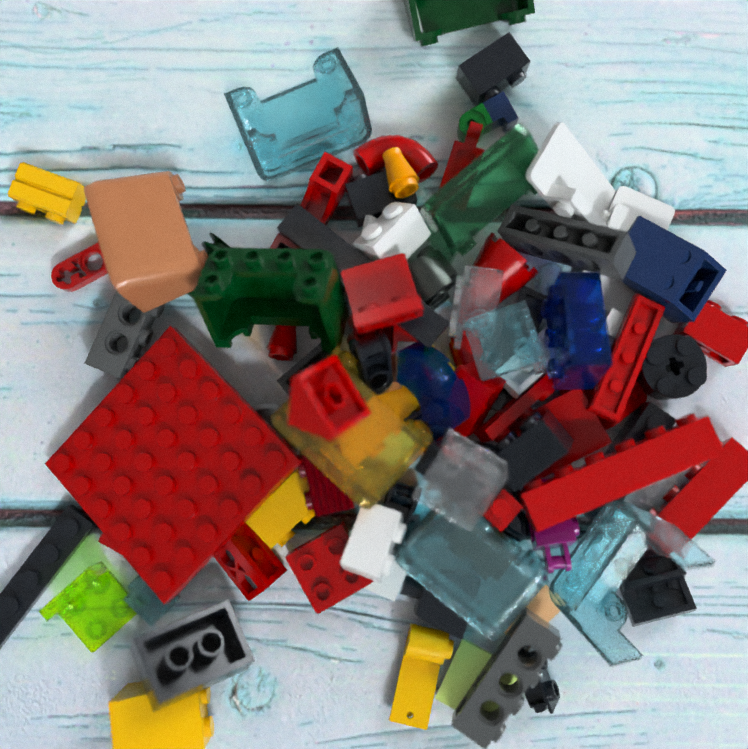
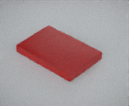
M581 385L537 407L525 419L519 422L515 420L508 427L511 431L514 430L518 434L521 432L519 427L537 411L543 415L550 410L574 439L567 454L533 479L543 478L553 473L554 470L569 465L612 443V439L600 418L585 410L589 399Z

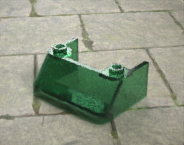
M522 122L508 131L435 192L422 206L420 214L431 232L427 241L435 250H440L450 264L454 262L458 253L464 256L477 244L474 239L478 233L520 197L530 192L534 195L538 194L526 179V172L539 148L532 133Z

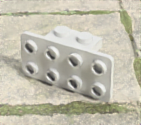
M555 123L526 172V179L558 216L606 227L607 225L601 219V215L604 210L608 211L616 191L564 123Z
M621 186L616 190L608 211L604 210L601 219L606 223V227L627 232L637 216H642L668 230L675 214V209L666 203L631 188ZM582 270L573 290V295L577 299L581 296L595 307L605 311L613 308L624 315L632 296L636 294L621 280Z

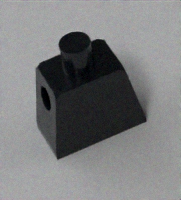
M427 567L423 580L406 575L400 594L417 599L414 606L416 616L463 640L481 579L474 573Z

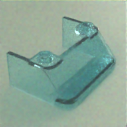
M611 501L603 506L570 554L572 570L565 571L564 568L560 569L549 587L552 602L611 667L640 660L643 656L620 631L627 621L628 610L626 604L616 592L647 549L650 547L661 556H671L684 569L712 567L716 562L677 526L626 501Z

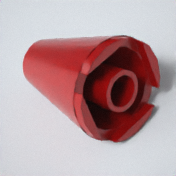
M491 232L485 239L454 298V301L458 304L454 310L467 321L471 317L478 320L533 280L539 272L534 267L528 271L527 269L530 266L526 264L527 260L500 237L497 240L496 235Z

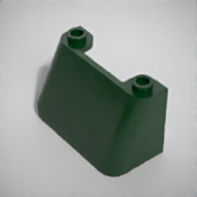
M403 0L413 41H420L421 46L438 43V36L492 22L508 20V26L526 22V15L535 13L534 0Z

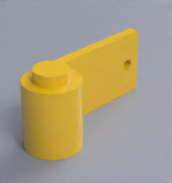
M414 623L410 624L389 721L427 730L440 665L444 663L445 659L450 660L453 652L454 640L449 639V633Z

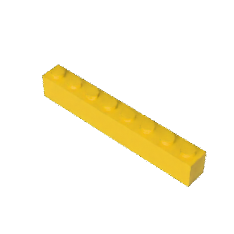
M433 345L429 350L424 347L402 368L401 389L372 397L366 403L372 414L333 441L325 442L321 447L336 443L342 444L348 476L352 480L364 468L360 462L368 454L374 458L387 446L383 440L391 432L397 436L407 426L404 422L407 416L414 410L417 412L429 405L432 400L428 396L436 388L442 392L453 382L450 378L456 368ZM297 469L246 521L270 549L277 543L283 547L296 534L292 528L300 520L306 524L315 516L314 510L308 511L305 503L304 491L309 490L307 477L301 478Z

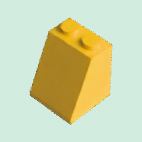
M142 681L128 683L108 702L113 749H205L210 738L214 736L213 716H208L207 704L211 700L210 687L153 713Z

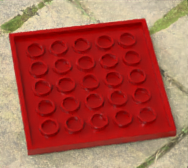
M169 326L48 459L45 465L162 603L167 604L181 592L304 460L176 327Z

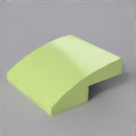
M465 638L461 640L435 699L455 710L493 654ZM506 673L500 677V681L507 685L513 684L517 680V677L511 673ZM486 701L481 705L486 711H494L499 707L493 701Z

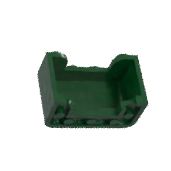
M218 248L208 256L192 297L216 348H231L233 344L232 339L242 333L244 336L250 337L254 324L308 326L310 338L320 339L323 352L339 353L348 319V308L335 258L331 252L323 249Z

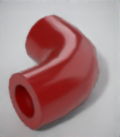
M382 135L365 142L353 150L358 166L367 176L374 175L381 168L385 167L382 155L385 151L394 147L400 148L402 155L419 177L418 184L427 180L439 165L431 153L420 143L401 135Z

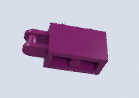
M573 517L540 532L532 530L527 519L533 551L542 550L547 573L551 574L554 573V570L563 568L565 571H571L572 564L568 547L572 546L577 541L576 537L579 536L577 518ZM560 548L561 555L551 556L550 549Z

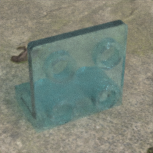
M526 300L463 321L482 381L531 366L534 375L547 372L546 358Z

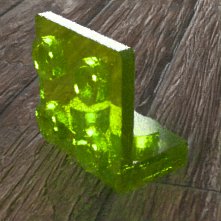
M101 561L89 566L38 612L46 621L59 615L89 651L95 652L141 611V606Z

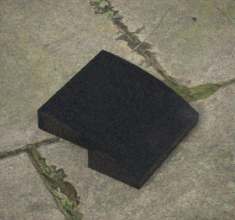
M655 548L613 559L617 581L632 627L694 612L697 609L684 578L687 573L679 554L674 558H667Z

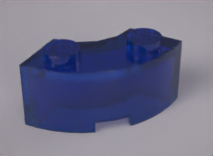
M419 342L399 350L396 382L407 387L416 397L421 408L422 421L453 430L470 418V399L463 379L459 380L454 370L448 364L451 361L443 353L432 346L428 350Z

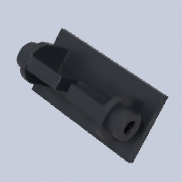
M528 646L527 650H524V647H521L518 654L524 658H529L535 654L536 649ZM548 661L541 668L543 675L534 688L529 686L525 692L529 707L534 708L535 713L543 712L548 708L549 713L553 714L560 699L558 685L554 679L551 680L547 671Z

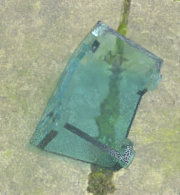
M338 47L318 56L313 64L314 79L273 96L259 100L255 90L250 87H239L224 93L256 172L261 179L265 181L277 180L318 163L324 152L335 156L365 143L370 138L372 127L364 93Z

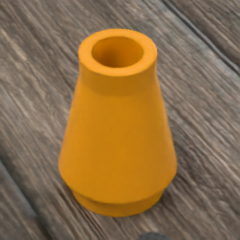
M400 148L388 149L383 153L382 157L385 162L389 191L394 193L396 198L408 197L419 189V177L402 155Z

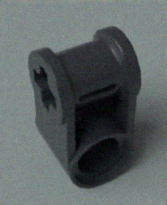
M382 329L376 330L374 335L359 341L356 339L349 340L353 371L372 395L386 392L393 383L391 345Z
M393 476L385 495L383 506L401 512L403 524H406L408 527L411 516L419 502L423 487L420 485L413 487L398 481V477ZM399 491L407 494L410 498L398 495L396 492Z

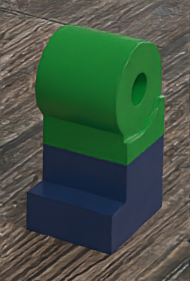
M504 91L475 106L460 117L457 136L461 142L464 143L470 121L483 124L478 142L483 135L500 126L504 133L515 128L519 117Z

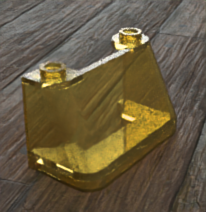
M336 347L325 359L334 354L337 355L372 414L331 442H325L321 437L287 424L290 396L272 414L271 419L275 427L355 503L364 509L370 510L432 443L433 437L429 427L421 420L417 419L414 421L408 419L404 422L357 377L358 369L356 365L358 362L356 358L347 350H340Z

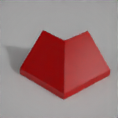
M336 354L292 378L287 424L321 437L325 442L333 441L372 414Z

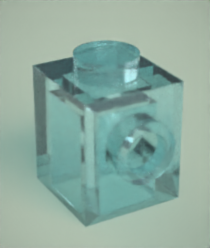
M138 575L128 585L127 588L131 592L123 600L152 627L181 596L178 594L170 603L163 604L140 575Z

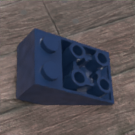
M637 216L627 231L637 253L621 281L636 294L638 293L666 307L662 316L670 323L694 322L727 270L705 250L644 217Z

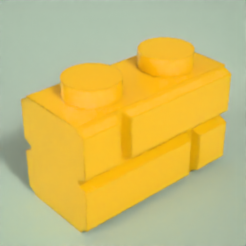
M24 162L19 164L15 180L12 181L8 190V197L17 202L16 207L33 215H35L36 210L46 213V219L63 225L65 221L77 223L82 211L81 208L86 201L84 186L81 183Z

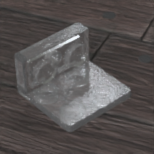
M465 265L463 276H456L453 305L455 306H452L448 334V337H454V348L460 349L463 331L493 335L504 276L503 270Z
M449 428L442 439L440 452L414 490L412 497L464 529L472 531L508 479V462Z

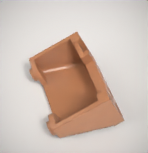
M170 171L99 180L84 186V193L109 278L117 292L143 313L194 291L208 258L207 253L204 250L199 251L192 242L179 201L183 200V192L186 191V188L178 174L173 175Z

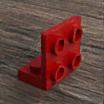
M404 253L352 267L341 272L353 313L352 317L359 335L423 317L422 302L420 296L417 295Z
M344 521L296 547L285 556L317 614L373 582L369 578L344 570L340 565L350 538L348 535L349 530Z

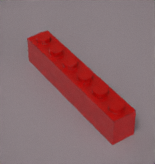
M694 413L687 414L675 419L676 426L665 430L664 426H659L645 432L646 438L636 443L631 438L614 445L616 451L604 456L603 452L600 451L583 458L585 464L573 469L572 464L554 470L553 474L555 477L542 481L541 477L530 480L523 485L524 490L517 492V496L524 507L523 510L532 530L540 532L725 454L709 416L696 417Z

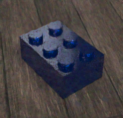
M560 272L554 285H550L546 300H542L541 316L547 322L544 344L546 348L550 349L551 358L547 364L548 377L553 378L554 390H592L613 365L600 272Z

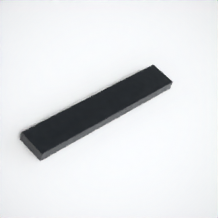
M296 204L277 227V230L300 249H323L331 252L335 258L338 274L342 282L341 272L343 270L372 262L299 204ZM421 300L423 317L396 325L429 350L449 326L450 322Z

